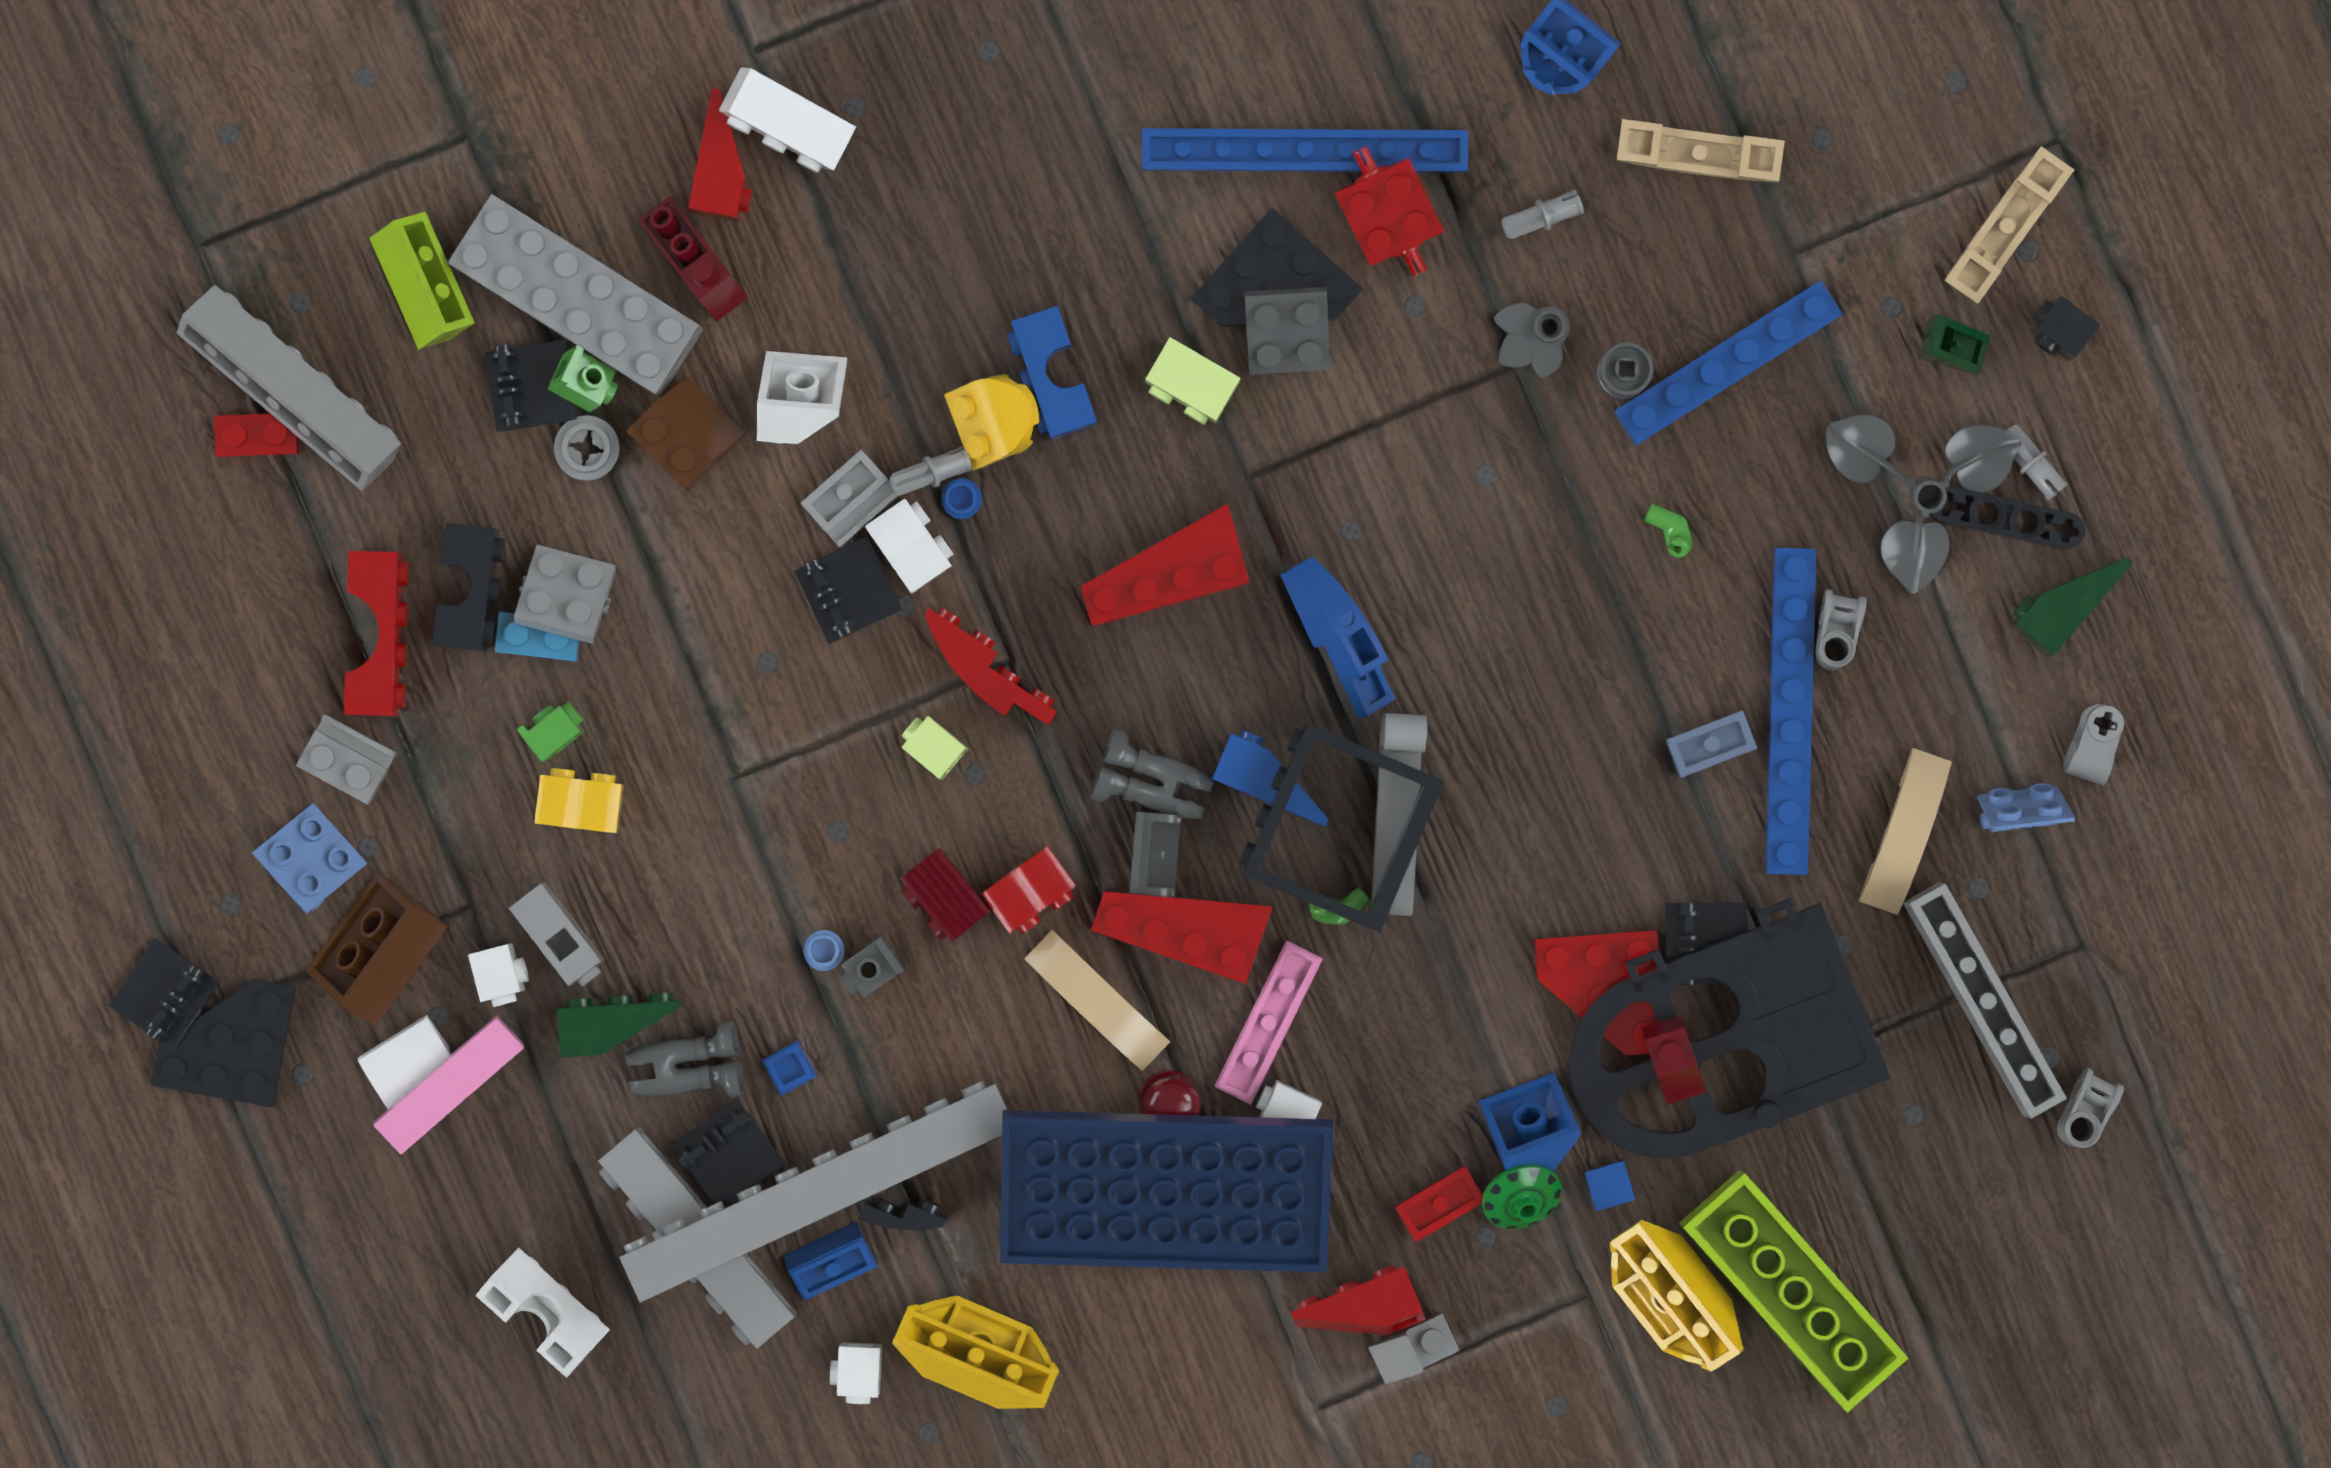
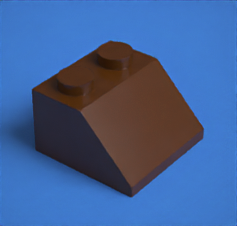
M686 377L654 402L626 431L688 492L746 435L689 377Z

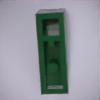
M2129 558L2120 559L2036 594L2034 598L2029 595L2025 596L2012 613L2016 618L2010 626L2046 657L2054 656L2132 566L2133 562Z

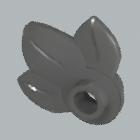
M1517 303L1505 307L1495 315L1494 321L1508 333L1500 348L1498 359L1500 365L1519 368L1532 363L1534 371L1541 379L1548 377L1558 369L1563 359L1561 343L1565 341L1570 330L1568 317L1563 311L1556 307H1543L1537 310L1526 303ZM1546 320H1551L1556 324V332L1552 335L1545 334L1541 329L1542 323Z

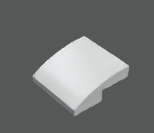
M425 1015L357 1059L387 1109H389L446 1060L451 1053L444 1038L429 1017Z

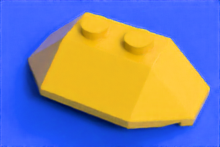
M1641 1220L1610 1241V1251L1612 1252V1287L1662 1351L1687 1362L1699 1364L1701 1368L1710 1372L1743 1351L1732 1299L1682 1235Z
M960 1296L938 1299L922 1305L908 1306L892 1342L922 1377L997 1409L1044 1408L1059 1372V1369L1051 1361L1046 1348L1032 1327Z

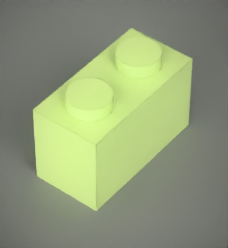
M1169 337L1145 379V383L1151 386L1149 394L1168 405L1172 399L1186 406L1185 415L1205 425L1207 420L1216 424L1240 382V377Z
M927 716L924 721L917 717L902 734V737L907 741L901 748L942 780L969 749L930 716Z

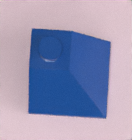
M1555 1072L1478 1101L1505 1171L1525 1164L1542 1165L1554 1171L1581 1136L1580 1129Z

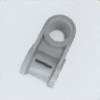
M1825 589L1819 609L1818 630L1814 645V658L1821 668L1837 670L1847 665L1853 659L1858 635L1864 620L1866 597L1859 596L1858 599L1833 595L1832 590ZM1828 640L1838 641L1843 646L1844 655L1840 661H1832L1826 656L1825 645Z
M2094 704L2083 711L2074 739L2065 757L2063 772L2065 774L2100 785H2104L2107 782L2124 728L2123 716L2116 708ZM2104 716V719L2110 722L2108 729L2099 730V726L2094 724V719Z
M2086 1067L2078 1077L2072 1089L2070 1099L2058 1121L2057 1133L2061 1141L2068 1146L2078 1148L2094 1145L2100 1138L2109 1117L2119 1104L2124 1092V1086L2120 1083L2113 1085L2093 1075V1070ZM2091 1089L2103 1094V1096L2093 1092ZM2082 1118L2087 1124L2088 1131L2083 1139L2077 1141L2073 1138L2070 1127L2075 1119Z

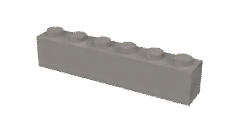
M214 285L182 314L176 334L361 491H364L394 461L401 442L397 440L393 431L383 424H378L366 414L365 409L357 400L346 397L334 386L333 381L325 373L317 372L304 361L296 348L285 345L279 340L264 321L252 317L242 308L235 296L227 292L224 293Z
M1936 883L1904 901L1903 905L2021 1114L2032 1119L2067 1099L1945 883Z
M640 1127L631 1132L598 1160L603 1167L599 1173L607 1184L614 1190L620 1187L629 1197V1200L625 1202L629 1210L640 1221L646 1218L656 1229L652 1233L655 1240L664 1237L662 1228L682 1219L685 1220L687 1226L702 1219L699 1211L708 1208ZM747 1253L690 1279L693 1284L699 1280L709 1293L705 1295V1298L719 1315L725 1311L735 1324L731 1329L746 1346L752 1343L758 1349L797 1314Z

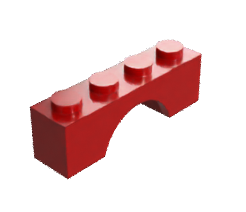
M348 551L347 592L361 598L372 609L377 619L379 636L371 657L359 668L345 673L344 715L399 717V708H405L406 685L400 684V667L406 668L408 649L407 643H401V627H407L409 619L408 602H402L403 586L409 585L410 564L403 561L404 554L398 552Z

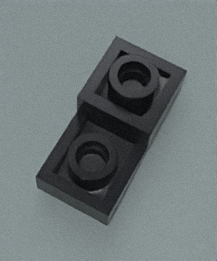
M876 1197L874 1203L866 1200L858 1219L875 1225L900 1230L943 1228L948 1216L941 1214L942 1206L920 1198L918 1204L910 1201L903 1216L896 1213L899 1206Z

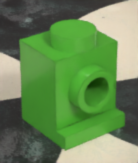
M576 345L562 355L547 389L582 409L591 412L601 406V404L607 405L613 398L618 384L612 380L617 370L584 353V349ZM586 376L595 380L594 384H591Z
M569 701L556 709L552 705L543 709L532 719L535 726L531 729L528 725H522L517 729L518 733L541 762H548L585 732L579 725L584 721L583 717Z

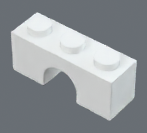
M520 1248L500 1266L475 1295L505 1323L515 1313L520 1311H529L539 1316L546 1326L547 1336L536 1351L566 1378L610 1330L600 1321L596 1314L586 1309L570 1294L566 1287L556 1282L539 1266L535 1259L526 1255Z

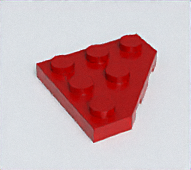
M1657 930L1534 939L1537 980L1582 1018L1590 1005L1604 991L1617 982L1630 977L1625 965L1626 961L1658 949ZM1651 960L1636 966V969L1640 973L1657 965L1655 960ZM1644 1001L1630 1004L1611 1021L1603 1037L1624 1055L1649 1054L1642 1027L1658 1022L1651 1005Z

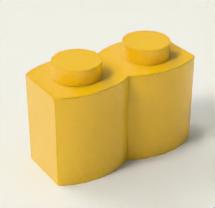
M551 768L550 776L540 775L535 824L618 834L624 785L615 784V775L591 773V780L574 779L575 771Z

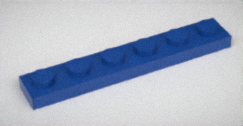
M1820 280L1614 411V414L1636 446L1843 314Z

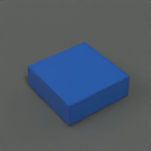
M798 1040L761 1060L781 1096L818 1076Z
M1624 1160L1583 1171L1596 1212L1635 1200Z

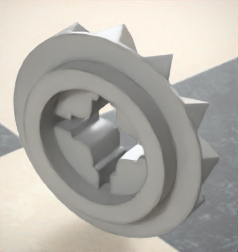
M579 416L577 420L565 423L557 433L554 443L555 458L561 469L569 476L581 481L598 480L612 471L620 455L619 438L613 428L604 420L594 416ZM592 431L593 445L604 450V453L590 454L585 466H583L582 453L576 450V448L570 447V445L585 443L586 437H589V432Z

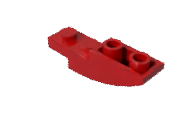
M943 607L937 613L931 609L927 610L925 618L941 652L954 671L971 690L1005 717H1007L1014 704H1016L1048 726L1051 724L1058 713L1051 708L1055 700L1035 687L1031 694L1017 686L1021 678L1001 665L997 671L990 668L999 655L992 650L996 643L995 641L976 629L972 635H969L957 626L961 619Z

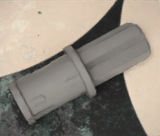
M1574 189L1543 202L1538 199L1535 201V206L1504 217L1501 220L1502 228L1507 238L1511 239L1540 228L1548 231L1551 229V225L1584 214L1581 199Z
M2014 425L2007 429V431L2017 436L2022 442L2014 458L2022 468L2019 472L2021 474L2026 473L2043 493L2045 499L2049 501L2057 495V492L2047 480L2053 484L2058 492L2062 491L2068 483L2061 478L2045 458L2047 453L2045 451L2041 453L2020 426Z
M961 446L933 458L929 456L923 457L922 463L894 472L890 477V483L895 494L899 496L930 484L932 487H937L940 481L971 471V461L968 453Z

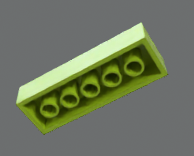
M1740 1169L1678 1223L1847 1413L1909 1359L1746 1173Z

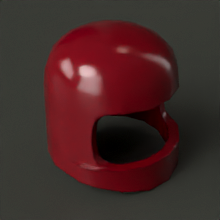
M1171 1069L1158 1071L1150 1076L1141 1088L1139 1097L1141 1114L1200 1115L1201 1102L1198 1090L1191 1079L1183 1072Z

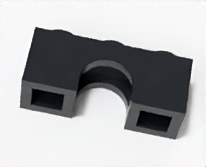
M446 523L441 564L463 568L471 578L472 589L468 598L461 604L455 606L437 604L432 645L487 652V644L494 643L496 620L490 619L492 603L499 602L501 579L495 578L497 562L503 563L505 555V538H499L500 530Z

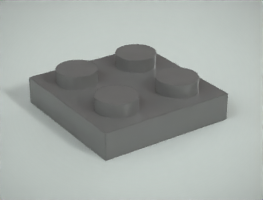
M1326 287L1244 292L1249 375L1331 370Z

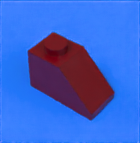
M1679 1015L1642 1027L1645 1042L1667 1105L1706 1093L1682 1016Z

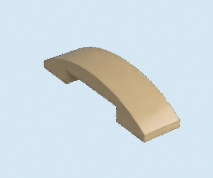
M1622 119L1616 160L1695 175L1779 182L1785 141L1745 135L1742 138L1663 127V124Z
M2040 146L1989 214L1944 281L1978 304L2047 205L2053 201L2071 176L2074 169Z
M1912 748L1899 784L1901 788L1875 862L1871 863L1858 900L1859 902L1898 915L1927 844L1952 761Z
M1053 929L1026 956L1025 960L1141 1071L1170 1043L1152 1023L1124 999Z

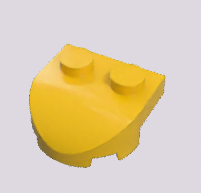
M1000 374L975 380L944 394L963 447L969 455L972 471L984 468L1011 455L1022 453L1033 443L1030 439L1033 426L1039 423V411L1036 400L1025 384H1017L1008 378L1009 375Z

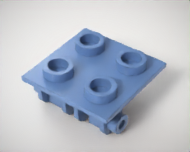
M2038 783L2030 786L2029 789L2013 791L2007 788H1996L1989 791L1988 794L1977 795V799L1984 813L1980 814L1982 829H1990L1991 833L2014 828L2017 830L2022 827L2032 828L2033 826H2049L2075 821V817L2058 785L2052 786L2046 783Z
M314 803L252 852L253 856L306 914L311 910L313 912L325 902L324 899L367 865V862Z

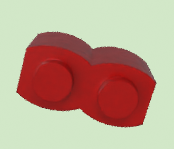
M1047 845L984 890L981 895L1009 934L1018 929L1022 935L1041 921L1037 915L1040 911L1049 905L1055 911L1074 898L1070 890L1077 884L1049 845Z

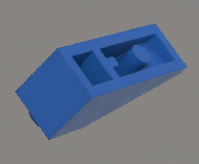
M1241 730L1239 737L1231 734L1212 779L1272 804L1277 791L1270 787L1279 766L1283 765L1269 749L1261 746L1264 741L1263 738ZM1296 782L1285 810L1325 827L1328 818Z

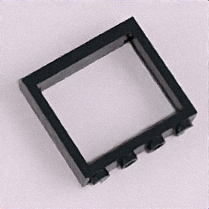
M1305 723L1303 730L1295 729L1289 741L1287 751L1293 754L1287 768L1280 765L1270 788L1277 792L1271 806L1264 803L1258 814L1254 826L1261 828L1255 844L1249 841L1246 843L1238 864L1245 866L1242 874L1381 933L1444 784V780L1310 723ZM1314 740L1421 785L1367 914L1260 869Z

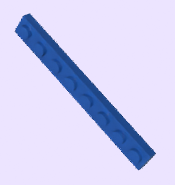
M1142 128V171L1361 172L1352 152L1368 145V149L1377 167L1380 165H1392L1409 156L1417 173H1467L1468 130Z
M1774 548L1765 874L1808 875L1816 549Z

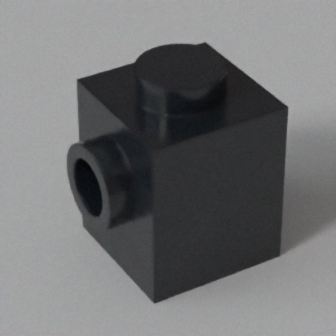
M2061 295L2054 299L2052 303L2046 299L2032 316V319L2037 323L2030 332L2037 337L2035 343L2043 351L2052 356L2058 353L2070 361L2077 357L2100 327V324Z

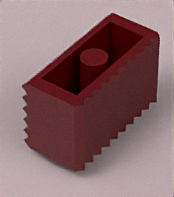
M937 848L901 878L902 882L906 885L900 890L901 893L915 909L920 905L924 907L931 916L926 923L941 941L945 937H948L951 942L955 941L991 911L941 848Z

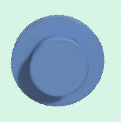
M820 930L807 938L803 952L807 963L811 967L820 971H828L841 963L845 949L843 941L836 933L829 930Z

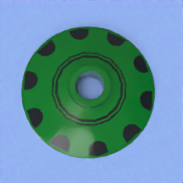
M1525 1164L1512 1167L1496 1176L1485 1189L1482 1197L1483 1211L1487 1219L1500 1228L1513 1230L1533 1226L1547 1218L1559 1204L1562 1195L1561 1183L1552 1170L1542 1165Z

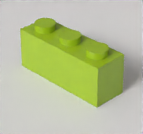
M426 211L393 220L369 238L418 350L449 341L475 324Z

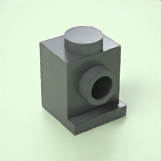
M881 936L841 964L845 972L839 977L853 996L860 992L863 998H865L906 968L884 937ZM866 962H872L877 968V972L872 978H867L862 974L861 968Z

